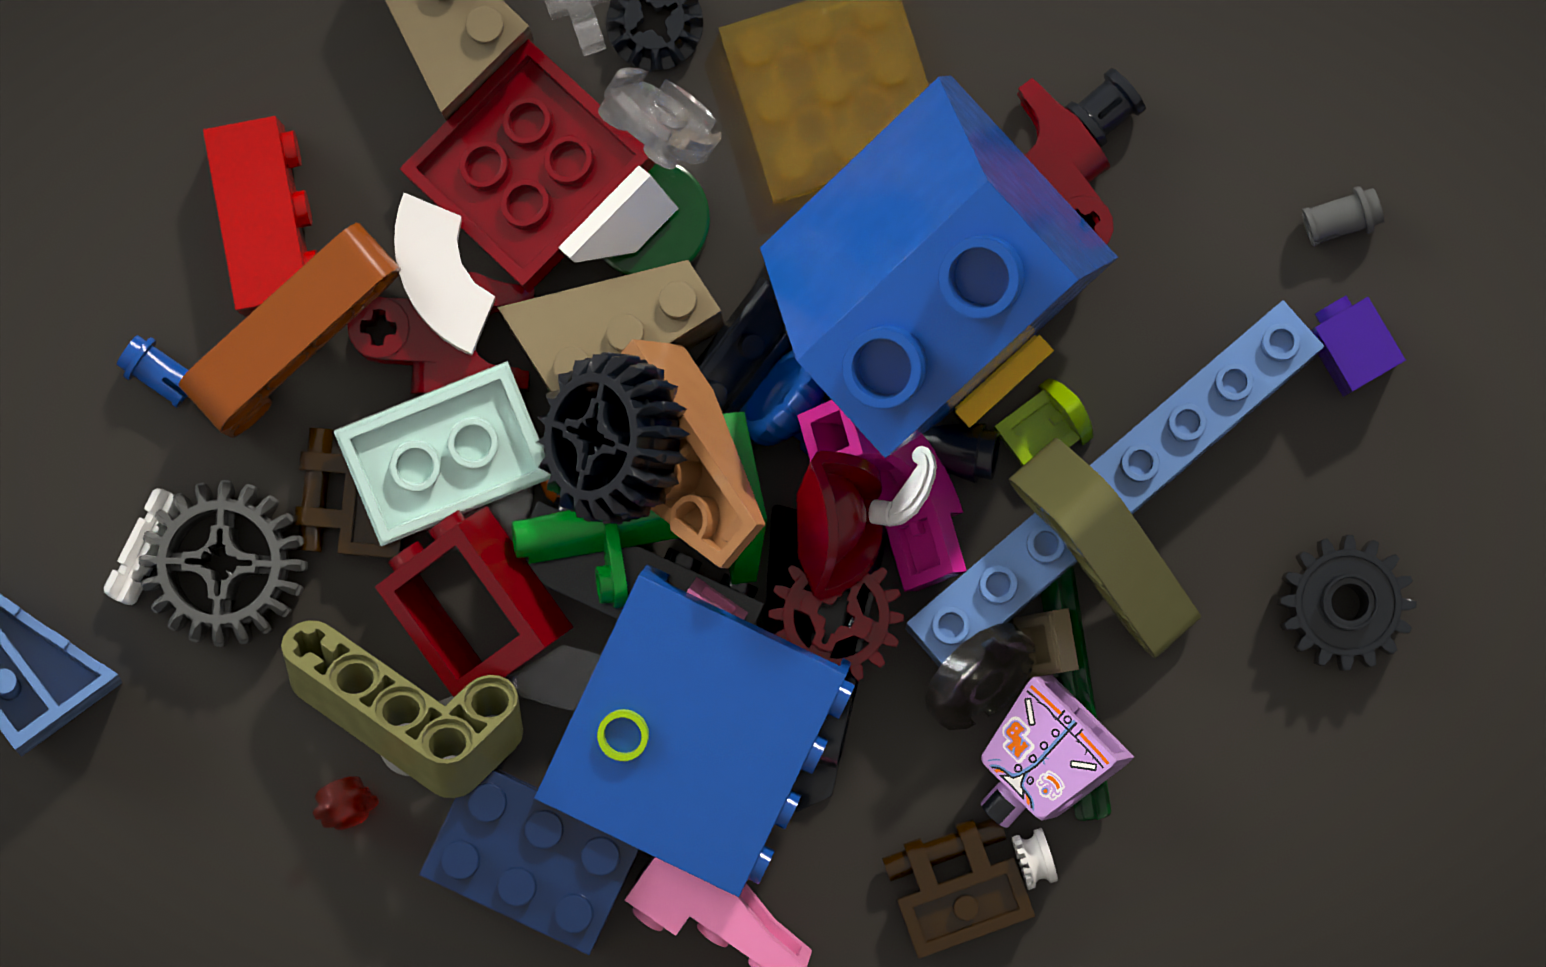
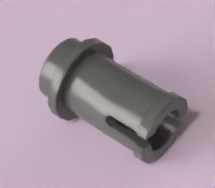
M1360 186L1353 188L1352 195L1315 207L1302 209L1304 226L1312 246H1317L1322 242L1363 229L1366 234L1374 232L1375 225L1384 223L1383 210L1374 188L1363 191Z

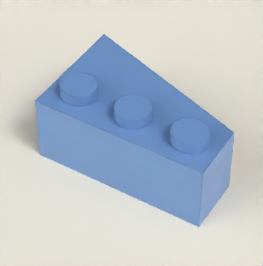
M0 594V730L22 757L122 684L119 674L70 643L69 640L56 631L51 630Z

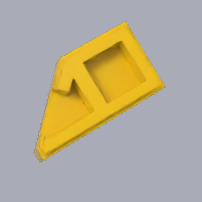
M1034 335L955 407V413L970 428L1054 350L1040 335Z

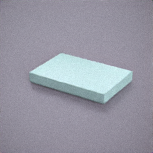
M508 361L334 430L335 437L381 546L434 526L457 510L464 514L546 481L551 476L548 472L538 468L546 455L543 447L535 443L540 439Z

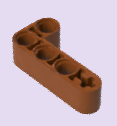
M360 223L350 225L332 239L203 356L182 377L179 387L221 433L230 438L239 436L254 425L271 407L273 402L269 395L376 299L398 277L401 268Z

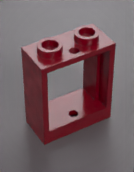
M487 506L466 519L460 510H457L429 530V533L435 540L424 549L419 541L397 554L388 561L394 572L375 586L453 697L476 678L486 675H496L504 678L574 628L524 558L515 557L512 540ZM455 547L462 553L520 634L483 662L420 576L422 572Z

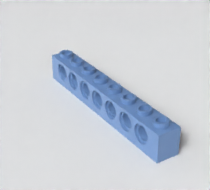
M1282 300L1090 466L1114 489L1133 515L1310 363L1323 349L1324 345L1286 302ZM1034 513L906 623L905 629L941 671L947 675L1047 589L1050 584L1075 565L1077 560L1059 535Z

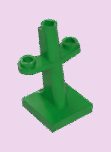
M745 412L723 414L765 522L762 530L729 567L732 584L756 582L767 516ZM570 510L511 522L515 557H528L529 564L603 551L605 566H597L595 568L597 595L600 604L611 603L613 609L624 607L628 599L621 548L680 538L670 530V524L652 510H650L649 517H641L638 520L623 522V524L619 525L588 522L584 518L577 517L576 512H571Z

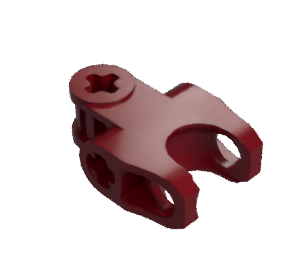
M1031 78L1018 88L1019 92L1017 93L1021 106L1031 118L1037 130L1036 144L1024 155L1085 222L1090 220L1094 223L1093 230L1108 246L1114 231L1113 217L1108 207L1089 183L1109 169L1110 163L1079 118L1059 104L1038 82Z
M468 272L475 284L495 296L496 300L490 315L500 312L498 307L535 298L536 292L534 288L528 293L521 285L494 280L476 272ZM377 297L347 325L349 339L355 349L367 360L378 364L412 366L410 392L412 395L421 396L496 366L482 359L476 352V349L473 355L470 356L444 341L424 322L410 299ZM386 316L390 326L397 329L396 334L386 335L383 345L376 346L375 340L371 335L365 333L366 327L376 326L378 317ZM510 367L520 392H529V371Z

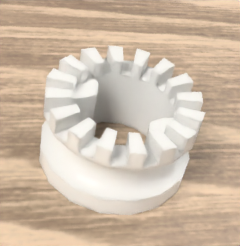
M1042 828L1034 830L1033 836L1029 839H1022L1020 835L1012 837L1016 857L1020 859L1018 864L1019 867H1023L1021 873L1028 890L1036 888V882L1040 879H1047L1050 883L1058 881L1053 858Z

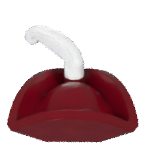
M919 446L913 451L912 459L918 465L893 501L878 500L882 492L881 475L878 468L870 461L842 452L818 451L815 453L797 492L798 557L813 596L818 599L830 597L856 584L868 573L878 556L883 525L890 527L904 524L918 513L927 500L936 477V459L931 450L924 446Z

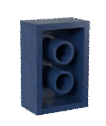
M495 768L474 790L465 796L455 798L419 875L590 955L595 948L640 849L534 799L538 787Z

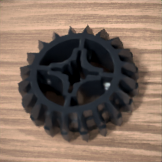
M603 352L601 355L593 354L592 358L575 360L573 371L558 374L560 390L546 393L547 400L551 406L549 413L538 417L545 424L544 437L535 443L545 448L546 455L538 468L551 474L547 490L560 495V507L576 512L577 517L584 518L588 522L619 525L623 524V522L638 520L641 517H649L651 507L666 504L665 488L679 484L674 472L675 465L687 461L679 452L680 440L690 435V433L680 428L679 419L686 412L687 408L679 405L677 402H673L678 386L664 380V369L648 364L647 360L640 359L637 355Z

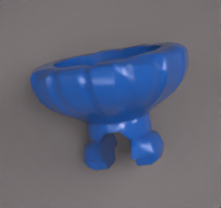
M793 350L781 356V359L774 365L739 412H745L752 444L775 445L794 436L797 440H800V449L808 455L797 415L826 403L823 400L825 392L796 361Z

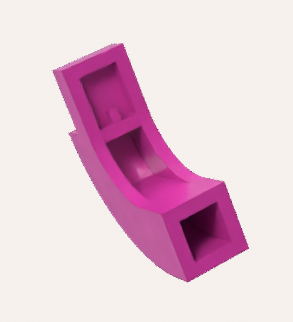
M833 400L797 415L810 462L818 451L842 452L870 461L878 468L881 475L882 492L878 500L893 501L918 465L912 459V453L917 447L924 446L931 450L936 459L937 469L936 477L927 500L918 513L904 524L890 527L885 526L904 592L919 591L967 571L951 518L963 513V510L945 467L923 434L885 458Z

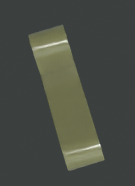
M1054 438L1008 479L1023 501L1059 535L1125 629L1153 658L1156 659L1201 619L1199 611L1119 495L1100 474L1061 440Z
M320 621L301 622L291 627L283 636L281 647L293 692L410 777L443 798H457L470 793L516 749L522 740L523 726L518 694L515 686L508 679L496 675L476 678L444 706L325 623ZM410 723V724L405 725V726H398V725H401V724ZM452 755H453V756H457V757H454V758H451V759H443L444 757H448V756H452Z

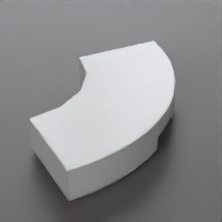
M404 193L398 208L394 236L395 257L397 264L401 268L399 275L404 289L415 310L431 330L456 349L472 356L496 298L475 284L461 263L458 238L462 216Z

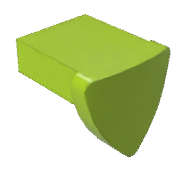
M1048 378L1038 386L1041 390L1039 394L993 428L995 431L1000 432V438L1021 466L1025 465L1054 438H1058L1068 447H1071L1077 441L1085 445L1093 439L1092 424L1082 402L1070 389L1056 380Z

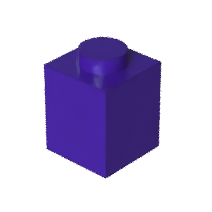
M1346 295L1315 313L1320 325L1310 331L1324 345L1318 355L1343 397L1406 361L1369 297L1352 305Z

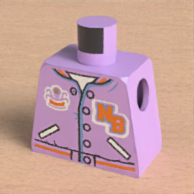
M1053 675L1036 676L1027 683L982 754L981 760L983 764L1000 782L981 801V806L990 818L1005 828H1008L1026 808L1041 821L1055 818L1129 764L1134 756Z

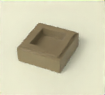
M1069 608L1013 618L1023 679L1079 670Z

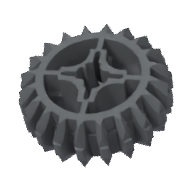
M229 480L220 481L217 499L213 498L212 491L207 484H196L195 495L198 504L193 506L187 496L177 493L173 496V501L181 513L178 517L174 519L168 512L159 509L155 514L157 521L167 527L164 535L161 536L151 531L144 533L143 540L149 544L158 545L159 548L157 556L142 555L139 557L140 566L157 568L158 576L143 580L141 582L142 589L144 591L163 589L165 594L153 602L151 609L154 613L161 614L167 612L172 607L176 608L167 624L168 628L172 631L181 630L192 620L189 631V640L192 642L201 643L206 637L209 627H212V640L216 647H225L227 645L230 628H233L235 637L240 644H248L252 641L249 623L254 622L263 634H270L274 631L272 621L266 615L267 611L271 609L276 614L285 618L289 617L292 613L289 605L279 600L283 591L296 596H301L304 588L301 585L287 581L289 571L301 573L308 569L306 561L289 559L288 555L289 551L297 550L304 545L303 537L290 536L284 538L282 535L283 532L293 526L295 519L293 515L286 513L272 521L270 517L276 511L279 500L271 495L263 499L257 507H254L258 489L253 485L246 484L241 490L238 500H235V488L233 482ZM235 514L247 517L259 527L268 542L271 556L248 554L243 550L239 542V530L235 529ZM216 515L215 525L211 526L209 540L205 546L197 551L178 553L187 533L200 521ZM224 547L227 555L243 562L253 563L251 566H236L234 572L227 571L229 577L225 580H222L220 572L211 570L207 566L195 565L196 561H211L213 555L221 557L218 550ZM177 572L198 573L204 578L207 583L208 598L212 599V614L201 610L188 599L180 586ZM270 574L261 594L247 607L231 613L232 601H236V593L240 583L249 576Z

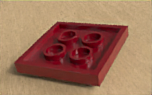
M527 39L400 167V170L436 206L462 216L461 229L529 293L566 256L558 247L638 166L648 173L658 160L646 146Z

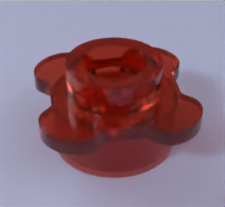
M350 776L331 782L321 788L315 795L318 807L312 813L316 820L322 819L321 823L324 828L334 827L336 830H344L366 820L369 816L368 811L375 808L379 804V800L376 795L370 796L371 791L369 787H364L360 777Z

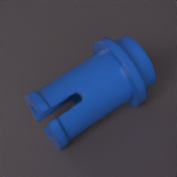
M136 335L127 345L116 365L125 370L124 378L130 380L134 376L178 408L187 398V395L179 387V382L189 370L155 347L157 341L152 337L146 341L139 335Z

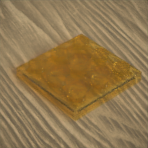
M806 0L719 27L720 38L773 204L821 190L929 86L901 0Z

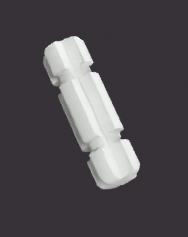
M160 488L152 491L144 507L148 511L144 519L139 517L117 560L121 563L119 570H112L104 586V593L110 598L125 605H133L137 602L143 590L141 580L144 575L150 576L153 568L140 566L139 557L142 555L157 556L159 548L158 545L149 544L144 541V533L151 531L161 536L164 535L167 527L159 523L155 518V514L159 509L168 512L174 519L181 514L174 505V494Z

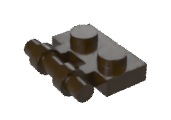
M309 428L307 451H301L299 470L305 471L302 506L295 507V522L293 524L299 526V536H302L304 540V545L297 550L322 552L324 528L340 529L339 554L392 559L402 552L404 538L384 546L380 545L344 456L342 454H331L334 430ZM329 474L345 475L342 510L326 509Z
M992 818L975 824L973 819L955 825L957 831L925 843L922 842L921 838L903 844L905 850L882 858L890 881L914 873L919 891L897 898L918 959L1035 917L1014 857L991 865L989 863L984 847L1006 840L1003 827ZM966 854L972 872L938 884L932 866Z

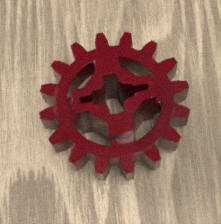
M791 565L788 571L795 583L791 588L776 585L773 590L779 598L785 601L784 608L772 609L768 613L770 619L784 623V629L778 631L775 635L837 665H840L843 658H830L836 644L856 638L868 643V645L860 652L844 658L851 662L849 669L857 681L863 679L861 664L867 660L881 668L885 662L882 655L878 652L880 646L885 645L897 648L899 640L894 635L887 632L889 625L904 622V614L889 611L888 605L901 596L899 589L883 591L880 586L888 571L883 567L871 575L867 573L856 584L848 588L850 593L847 598V615L854 619V623L850 628L839 626L835 634L831 633L828 642L823 644L822 641L826 635V630H824L826 619L819 614V610L823 605L833 608L837 600L842 599L845 591L818 599L813 596L811 591L805 590L809 585L805 573L800 568ZM863 585L868 588L876 601L879 613L878 622L864 616L861 611L857 597ZM794 611L800 612V614L811 619L816 634L810 648L801 641L797 634L794 623Z

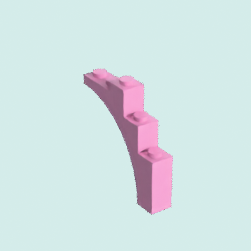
M696 577L687 590V593L743 620L748 614L746 610L698 577ZM652 856L625 898V901L633 906V914L646 926L657 931H662L665 928L676 936L689 917L693 918L698 922V930L707 939L722 947H727L728 944L732 945L749 957L748 963L751 967L808 966L812 950L773 917L747 883L740 896L737 897Z

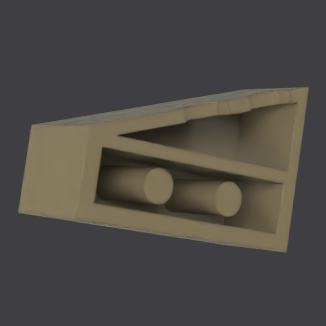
M385 0L446 121L527 39L531 42L534 41L529 25L503 0Z
M689 260L498 307L506 326L548 392L560 390L558 374L573 371L575 360L592 358L593 354L601 355L603 352L621 354L632 339L683 345L688 351L720 331L724 325L719 306Z

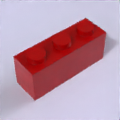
M276 116L203 129L235 310L244 317H248L317 254V250L307 251L303 228L312 226L311 209L306 191H296L292 168L302 165L297 136L294 130L285 132L284 125Z

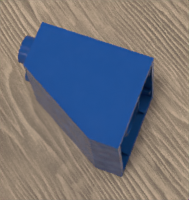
M952 76L938 77L760 247L796 361L885 458L940 423L958 404L1118 258Z

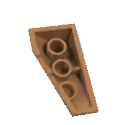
M632 339L621 354L637 355L640 359L647 360L648 364L664 369V380L678 386L673 402H677L679 405L687 408L686 412L679 419L680 428L690 433V435L680 440L679 452L687 461L675 465L674 472L679 484L665 488L666 504L651 507V510L670 524V530L719 568H729L762 530L765 522L714 390L683 345Z

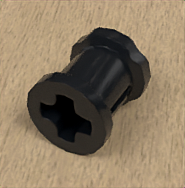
M1110 68L1104 73L1105 81L1080 103L1071 101L1065 106L1067 110L1079 118L1100 148L1107 143L1106 135L1131 114L1139 116L1147 109L1136 89L1114 68Z

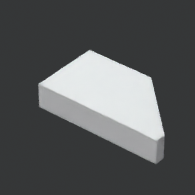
M638 166L558 248L574 263L635 253L679 208L653 177Z

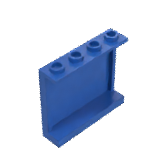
M647 564L638 575L534 799L739 897L747 879L757 884L760 883L775 851L764 844L774 825L786 829L798 805L801 795L791 791L800 770L812 774L828 742L827 739L818 736L827 714L839 719L849 700L855 684L844 679L851 662L844 658L840 665L828 661L666 583L670 574ZM626 709L636 712L645 720L648 726L649 740L647 746L638 757L629 761H618L608 757L598 743L597 732L600 723L609 713L615 710ZM620 717L608 723L605 730V738L609 746L615 751L628 753L640 745L641 731L634 721Z

